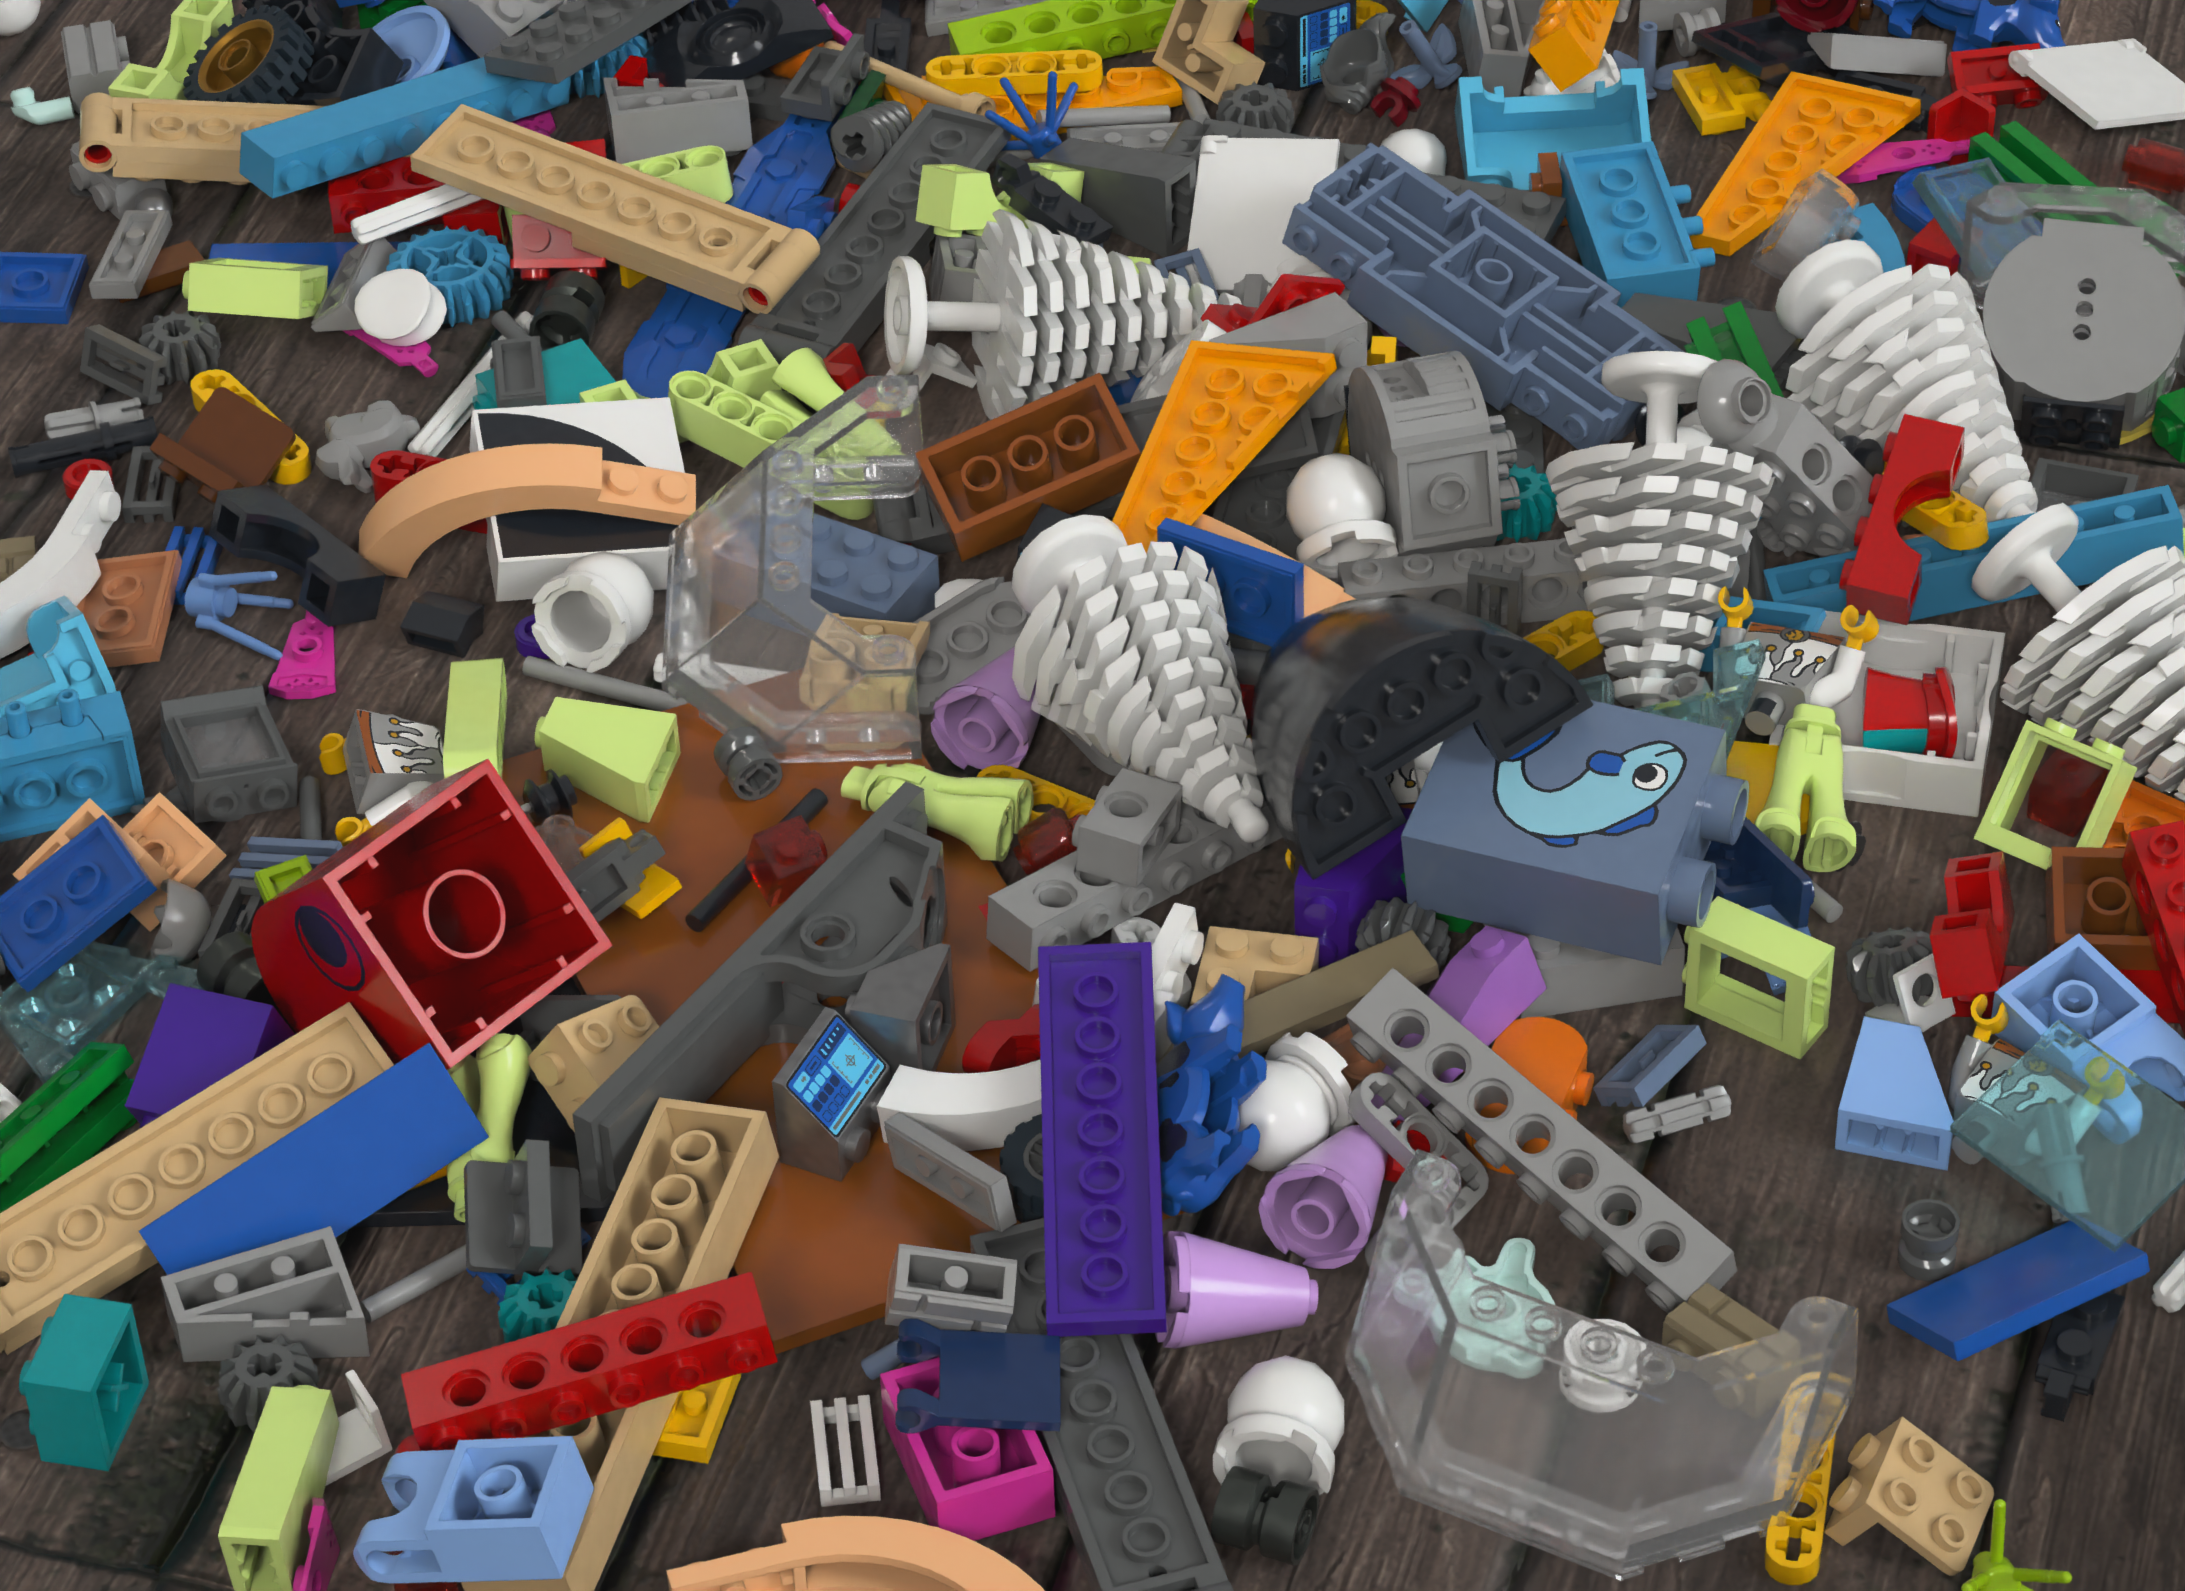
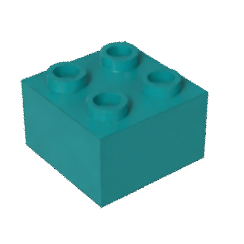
M64 1294L54 1317L49 1316L45 1320L41 1332V1343L33 1360H27L24 1363L19 1379V1390L21 1395L26 1397L30 1413L29 1431L31 1435H35L41 1461L109 1471L149 1385L132 1304Z

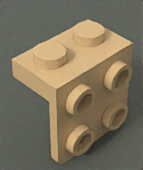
M628 995L557 1024L528 1056L529 1066L535 1073L538 1081L544 1086L574 1132L572 1114L659 1028V1025L640 998L635 995Z
M1903 1416L1876 1436H1873L1871 1433L1864 1435L1854 1446L1848 1457V1462L1853 1465L1848 1477L1841 1482L1831 1496L1829 1505L1834 1510L1824 1533L1841 1546H1845L1873 1525L1879 1523L1945 1574L1955 1576L1964 1570L1994 1497L1992 1485Z

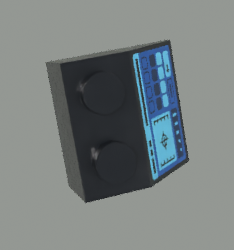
M1258 0L1253 8L1254 55L1266 63L1257 85L1273 83L1274 88L1301 91L1323 84L1320 65L1325 62L1330 46L1341 34L1356 29V0Z

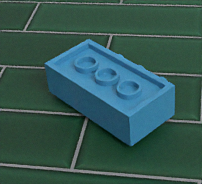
M1653 141L1562 152L1560 163L1562 197L1566 198L1567 213L1565 216L1583 267L1621 293L1617 306L1622 308L1635 292L1697 301L1700 270L1703 267L1715 265V252L1711 247L1693 248L1689 236L1703 233L1702 218L1700 216L1681 217L1677 204L1691 202L1690 186L1687 184L1669 185Z
M66 689L58 694V705L28 712L25 704L20 701H13L6 705V717L0 718V843L59 829L89 798L110 817L130 813L132 806L143 804L145 795L132 730L120 691L79 700L77 691Z

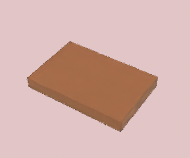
M171 550L98 559L101 576L76 607L83 613L107 668L160 661L182 565L179 551Z

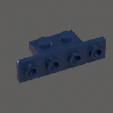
M1746 816L1741 833L1734 845L1711 841L1704 860L1716 864V884L1712 902L1719 896L1747 909L1771 905L1795 929L1807 927L1810 906L1813 904L1815 897L1812 879Z

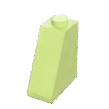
M555 697L546 717L541 716L535 729V745L542 750L544 771L552 769L558 777L566 775L572 786L640 822H650L681 754L677 715L674 713Z

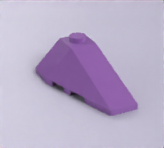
M1486 925L1450 960L1426 995L1485 1045L1489 1046L1547 987L1528 938ZM1415 1033L1408 1034L1402 1037L1397 1045L1403 1048H1411L1419 1044L1424 1036ZM1387 1065L1382 1070V1073L1389 1075L1394 1072ZM1459 1068L1447 1069L1439 1076L1438 1080L1444 1083H1452L1464 1070ZM1378 1094L1371 1100V1103L1378 1109L1385 1102ZM1422 1094L1416 1097L1425 1108L1431 1103ZM1399 1115L1392 1123L1395 1124L1397 1120L1404 1121L1405 1119Z

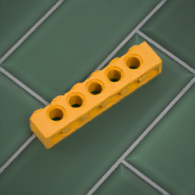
M1545 0L1544 5L1539 10V20L1533 27L1534 34L1528 51L1560 92L1598 68L1620 0Z

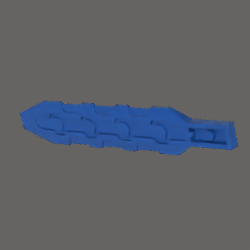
M858 84L856 85V87H855L854 90L852 91V96H851V98L853 97V95L855 94L856 90L858 89ZM847 105L842 106L832 122L789 114L783 125L748 149L733 174V196L725 204L786 226L788 209L813 198L814 195L820 194L835 169V160L830 145L831 128L838 121ZM666 283L667 291L650 319L641 324L624 352L622 380L625 379L630 387L642 396L648 398L668 397L669 381L675 374L683 371H697L706 375L712 365L716 352L730 347L732 343L731 335L747 308L741 312Z

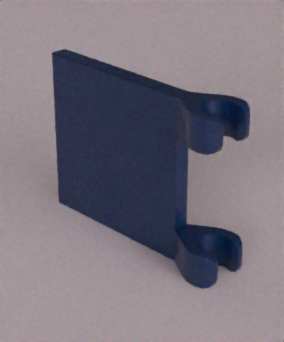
M912 1318L904 1319L900 1322L898 1333L900 1340L897 1343V1356L899 1360L905 1363H918L939 1356V1399L918 1389L907 1388L899 1391L897 1395L898 1410L895 1416V1425L900 1432L907 1434L918 1433L936 1426L1060 1432V1336L940 1330L922 1320Z

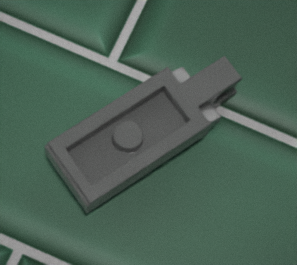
M641 829L626 840L618 837L609 842V844L606 843L568 871L566 876L596 921L600 922L641 891L639 884L646 878L642 871L666 853L656 836Z

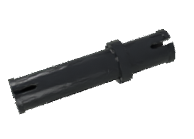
M148 416V418L110 426L108 421L99 423V429L17 447H8L15 478L66 467L83 459L107 457L108 462L118 460V454L131 452L133 446H151L158 436L153 416Z

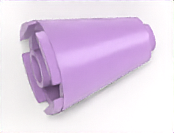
M1015 646L945 691L935 702L931 733L939 749L953 764L963 770L967 765L981 770L992 765H1007L1018 768L1026 758L1041 715L1031 710L1036 691V682L1029 702L1020 699L1013 682L1012 672Z
M1351 1125L1343 1128L1277 1171L1268 1181L1258 1209L1263 1229L1274 1246L1285 1255L1290 1250L1298 1256L1305 1258L1303 1265L1314 1269H1336L1352 1262L1366 1246L1370 1237L1387 1165L1388 1153L1360 1125Z
M1166 1231L1163 1236L1167 1332L1155 1333V1337L1158 1342H1163L1162 1347L1176 1349L1304 1325L1307 1315H1314L1317 1310L1318 1284L1316 1280L1309 1279L1308 1271L1305 1267L1183 1231Z

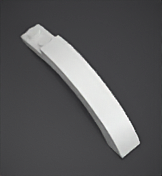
M89 471L43 547L23 567L0 583V659L29 644L26 626L27 620L34 610L64 595L77 606L101 576L95 553L100 550L102 540L113 522L118 519L121 511L120 496L114 490L109 471Z
M1174 903L1152 945L1156 1063L1171 1045L1166 1032L1165 1001L1177 1003L1183 987V976L1189 964L1195 965L1198 962L1204 945V935L1202 932H1198L1195 907ZM1040 1060L1008 1069L981 1073L933 1072L899 1065L877 1105L883 1142L888 1143L884 1121L901 1112L964 1151L1004 1147V1140L1008 1134L1012 1135L1015 1132L1016 1126L1022 1122L1026 1123L1032 1120L1034 1116L1042 1114Z

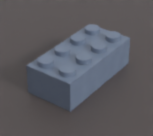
M764 497L711 553L716 600L814 635L818 634L829 613H838L839 616L913 623L935 609L934 594L940 589L938 555L768 497Z

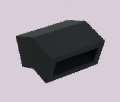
M427 591L412 602L400 628L407 643L410 645L465 658L472 642L483 634L484 605Z

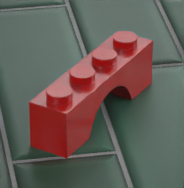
M1904 414L1898 433L1889 432L1883 451V461L1888 462L1883 475L1877 473L1874 475L1870 487L1868 503L1873 504L1870 516L1860 517L1854 537V546L1859 547L1855 560L1846 559L1840 576L1839 589L1846 590V607L1853 605L1861 615H1866L1867 611L1870 610L1878 619L1908 625L1922 583V555L1910 548L1902 540L1896 528L1904 515L1915 506L1929 500L1951 496L1964 457L1965 427Z
M2003 851L1948 859L1944 875L1948 914L1934 916L1930 932V941L1942 999L1958 997L1960 1001L1969 1002L1974 1001L1981 994H1985L1988 997L1991 992L1999 990L2015 914Z

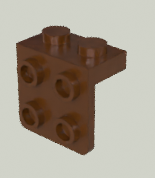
M219 387L211 394L178 443L159 433L149 449L161 461L158 469L163 474L183 485L186 479L200 487L197 494L215 506L217 493L220 490L265 485L295 442L296 435L283 422L229 389Z

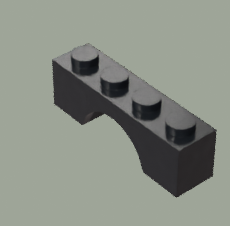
M266 484L218 491L209 531L210 537L238 558L271 562L301 576L303 582L298 604L328 627L376 619L386 577L385 573Z

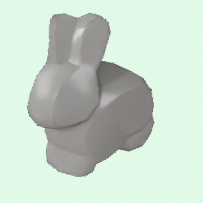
M389 400L377 401L368 405L366 412L352 413L341 417H329L325 421V435L328 441L327 444L317 449L315 464L325 476L339 480L344 485H354L364 493H370L373 490V483L364 468H370L372 459L382 452L391 450L404 451L409 439L415 437L420 432L419 423L413 416L402 415L399 409Z

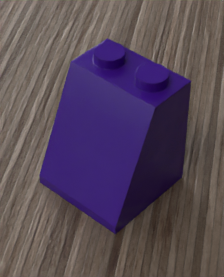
M1400 807L1408 821L1413 809ZM1406 823L1314 880L1301 865L1299 866L1294 885L1295 935L1319 938V968L1359 952L1355 945L1358 937L1356 932L1361 919L1365 918L1368 910L1372 909L1376 900L1390 902L1393 897H1398L1404 903H1407L1406 888L1401 879V875L1404 873L1401 834Z
M170 983L125 1107L140 1123L139 1128H142L294 1036L295 1033L273 1005Z

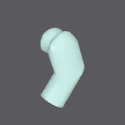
M30 87L13 90L10 94L13 106L10 108L14 115L33 124L46 125L75 118L70 96L40 102L35 100L34 90Z

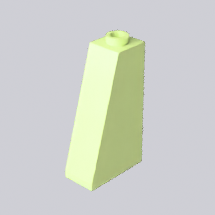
M310 1385L271 1387L218 1533V1539L234 1591H293L295 1572L299 1565H305L309 1550L310 1536L308 1524L313 1507L312 1497L323 1498L339 1428V1420L331 1390L318 1389Z

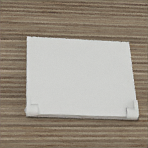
M2134 38L2044 49L2016 50L2009 54L2008 62L2011 68L2022 77L2029 76L2095 130L2185 119V83L2146 53L2147 48Z
M1207 135L1202 137L1187 251L1199 248L1218 294L1222 292L1233 294L1234 284L1243 280L1246 274H1262L1266 281L1272 283L1278 276L1277 267L1288 258L1297 254L1282 243L1293 208L1298 203L1304 204L1310 199L1314 185L1337 170L1340 150L1339 139L1228 138L1226 135ZM1186 265L1185 269L1191 283H1200L1193 265Z

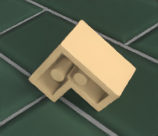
M1177 0L1152 62L1217 105L1222 100L1223 92L1234 90L1236 84L1240 83L1248 86L1252 85L1254 81L1257 84L1266 62L1233 42L1249 0Z
M1209 926L1191 1005L1212 990L1221 974L1227 975L1245 986V1001L1318 970L1319 938Z

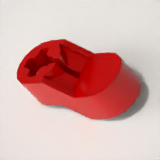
M1039 1004L1033 1005L1019 1019L987 1021L974 1034L965 1048L962 1057L963 1071L966 1073L998 1071L1040 1060Z

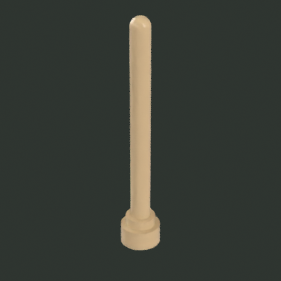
M827 41L823 45L824 48L840 51L845 47L835 41ZM870 57L868 72L875 70L886 74L885 83L933 104L985 116L987 110H992L996 113L995 101L990 97L978 92L959 95Z

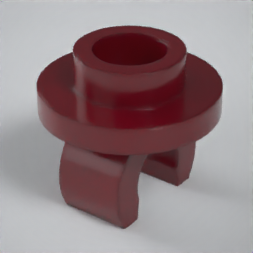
M1398 76L1395 80L1385 78L1380 84L1384 92L1376 95L1370 106L1379 118L1388 108L1394 107L1388 117L1394 126L1399 127L1406 121L1408 111L1417 112L1421 107V102L1417 98L1419 91L1411 82L1403 77Z

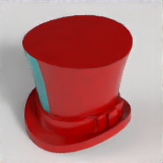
M1867 667L1863 687V747L1927 755L1929 750L1936 751V757L1952 758L1957 744L1958 728L1955 708V687L1949 670L1946 667H1935L1936 674L1923 673L1921 680Z

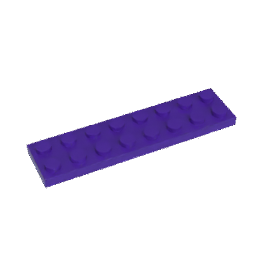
M1151 942L1038 947L1047 1335L1067 1337L1167 1332Z

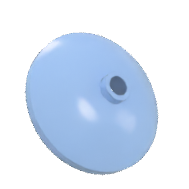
M419 5L400 10L372 28L404 62L394 85L439 71L447 55L450 27L446 18L436 8L431 6Z

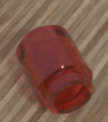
M2141 138L2138 146L2129 145L2122 165V171L2129 173L2128 183L2167 194H2172L2173 190L2185 193V149L2146 138Z

